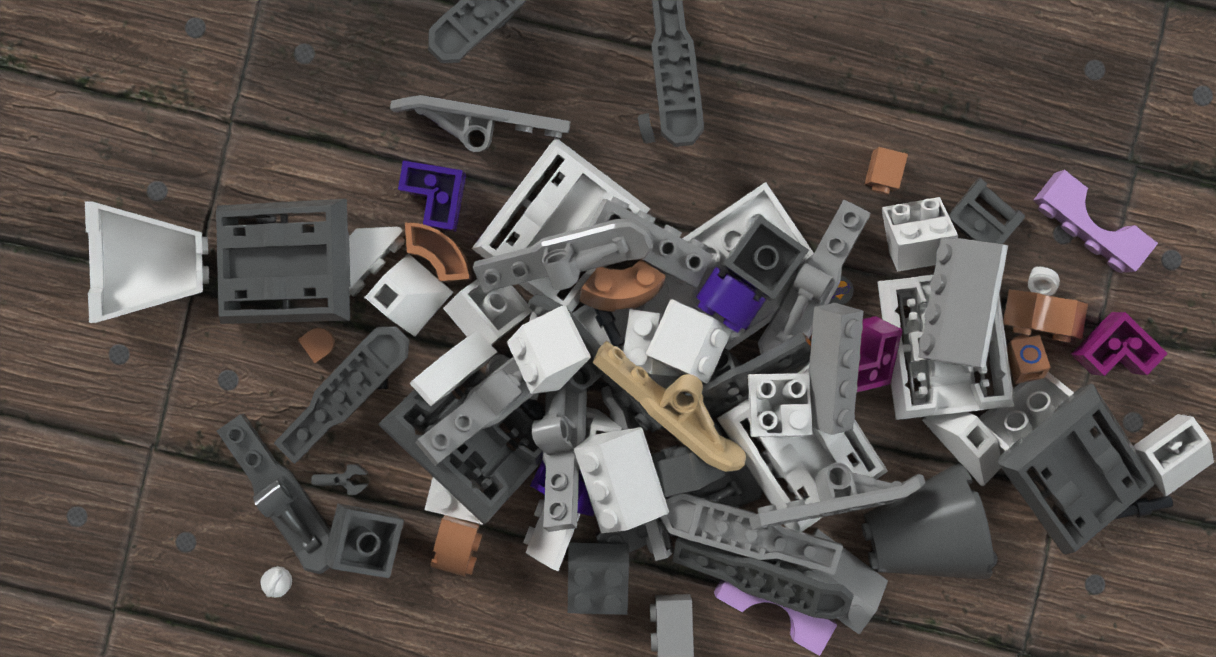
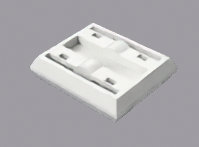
M555 137L472 249L486 259L529 248L545 237L588 227L603 199L611 201L613 196L628 203V209L638 215L639 211L647 213L650 208ZM559 157L563 159V163L533 202L529 201L527 198L543 180L545 172L552 168ZM558 172H560L558 178L562 180L559 185L555 182L552 183ZM524 205L527 210L498 249L492 248L500 237L502 229L509 225L512 218L521 206ZM516 232L514 237H516L518 240L515 242V244L511 241L507 243L506 241L509 239L512 233ZM596 268L587 270L564 301L556 296L560 290H555L552 287L549 277L520 283L519 285L534 296L538 294L553 299L566 306L572 313L580 303L581 288Z
M934 275L877 282L882 319L900 328V315L895 312L898 307L897 294L901 313L904 345L901 336L891 380L896 420L1015 406L1000 296L998 297L988 351L994 395L987 396L986 387H989V380L985 379L984 373H987V366L979 368L952 365L918 358L920 350L919 341L925 324V310L928 306L931 292L930 283ZM903 306L910 307L911 313H909L908 318L904 317ZM904 352H905V356H906V360H907V365H908V373H909V380H910V387H911V395H912L913 405L911 404L910 389H908V388L905 386V384L908 382V374H907L906 365H905ZM974 371H979L981 375L980 384L975 383ZM913 378H917L920 381L921 387H919V391H914Z
M810 361L787 374L809 373ZM749 398L717 418L729 439L738 443L746 453L745 464L770 503L776 505L777 510L787 508L786 503L791 501L775 477L785 478L789 484L787 488L796 495L795 500L804 499L805 504L820 502L815 481L817 473L835 462L847 465L853 473L874 477L875 479L888 472L856 420H854L853 430L835 435L812 428V435L755 437L766 448V451L761 453V457L758 449L740 423L746 418L749 422L747 425L750 428ZM852 453L858 463H851L847 455ZM830 472L831 482L837 485V477ZM801 487L805 490V493H803L804 497L797 492ZM821 518L784 525L786 528L802 532Z

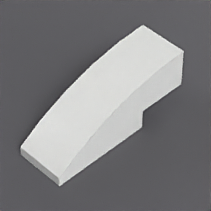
M477 330L441 356L413 379L410 384L432 406L463 384L472 374L484 367L497 351Z

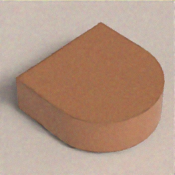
M324 328L312 329L298 339L314 363H318L328 356L335 347L333 334Z

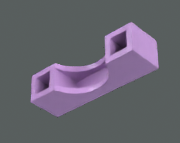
M1066 170L1054 173L1033 200L1039 205L1038 210L1045 216L1055 218L1061 222V228L1069 235L1078 236L1085 241L1084 246L1096 255L1101 254L1108 259L1107 264L1119 273L1136 272L1158 243L1135 225L1122 227L1115 232L1098 227L1090 219L1086 210L1085 199L1088 188Z
M720 579L714 590L716 598L741 612L757 603H773L745 593ZM778 605L789 614L791 624L790 636L793 641L820 656L837 627L836 622L832 619L813 618Z

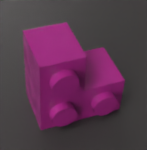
M1111 312L1071 353L1091 375L1105 376L1119 361L1132 374L1148 375L1168 354L1126 312Z
M877 316L863 319L857 392L891 384L903 329Z

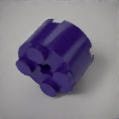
M715 267L696 296L700 300L698 307L711 316L715 312L724 317L723 324L737 333L741 328L747 330L767 299L761 295L757 300L754 298L756 295L754 293L755 290L728 273L724 277L720 276L719 272L721 269Z

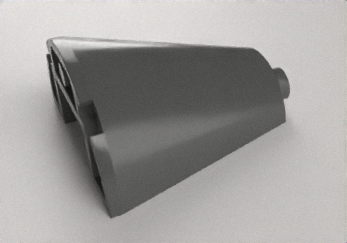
M955 464L927 479L921 488L909 496L888 505L878 506L864 514L865 523L861 524L865 541L871 540L872 552H868V559L872 570L876 569V572L967 579H987L991 577L992 569L987 568L989 564L994 563L988 521L979 493L970 489L968 483H972V478L963 465Z

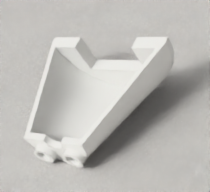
M85 201L86 232H88L90 264V290L88 292L89 323H97L203 292V284H209V267L202 266V254H208V237H202V232L93 201Z

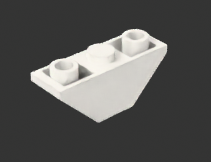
M400 227L356 228L349 236L351 285L349 287V296H356L366 284L363 280L370 273L375 275L386 262L383 259L390 251L395 253L406 241L403 238L406 235L404 229Z
M969 412L925 416L922 420L981 486H984L1001 468L998 464L1000 456L998 439L977 416Z

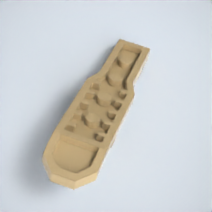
M606 341L598 349L593 363L639 401L651 417L703 461L725 472L740 470L745 465L746 453L738 443L720 436L716 431L714 422L703 403V385L698 377L691 374L682 375L665 389L652 380L646 370L631 362L620 348ZM682 392H688L691 396L685 395Z

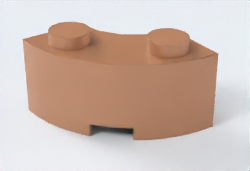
M405 223L407 253L422 256L429 260L436 269L439 281L473 280L471 268L465 254L450 237L427 225Z
M642 259L633 267L624 270H610L605 267L596 268L581 288L579 301L603 311L615 312V310L632 307L634 309L646 304L661 291L666 275Z
M1009 289L1003 324L1012 326L1013 333L1031 335V331L1053 334L1052 340L1070 343L1071 338L1082 339L1088 304L1077 300Z
M444 515L433 550L436 553L434 559L431 560V567L466 577V574L472 575L477 560L472 554L473 551H478L483 535L478 533L480 524Z

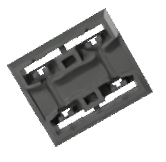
M347 199L217 205L216 230L220 324L350 321L349 287L351 285ZM326 215V221L288 223V216ZM280 217L281 223L238 225V220ZM328 298V307L290 308V300ZM283 300V309L241 310V301Z
M478 370L461 384L466 388L465 394L458 387L454 390L461 397L460 400L450 392L430 406L414 389L378 425L485 525L543 460V451L535 444L532 436V424L534 421L518 407L497 425L481 429L437 466H434L415 443L417 439L462 405L469 391L487 378L483 372ZM503 422L511 432L506 433L499 425ZM415 429L422 435H415ZM512 438H519L521 440L519 445ZM509 442L516 450L512 451L507 447L506 443ZM472 483L475 484L479 489L472 488Z
M1093 384L1079 388L1060 404L1051 416L1025 438H1020L1000 455L998 459V464L1064 555L1074 553L1155 485L1153 476ZM1029 468H1031L1032 471H1034V472L1037 474V475L1033 478V480L1035 481V483L1037 484V486L1040 488L1041 492L1039 491V489L1036 487V485L1034 484V482L1032 481V479H1031V478L1029 477V475L1027 474L1026 471H1027ZM1045 498H1048L1064 512L1063 515L1068 520L1067 523L1063 525L1045 501Z

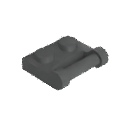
M980 177L971 185L967 193L948 215L953 225L971 240L1003 244L1022 222L1025 215L1020 210L1015 211L991 191L986 186L987 182ZM979 195L1007 219L1006 224L1003 225L975 201V198Z

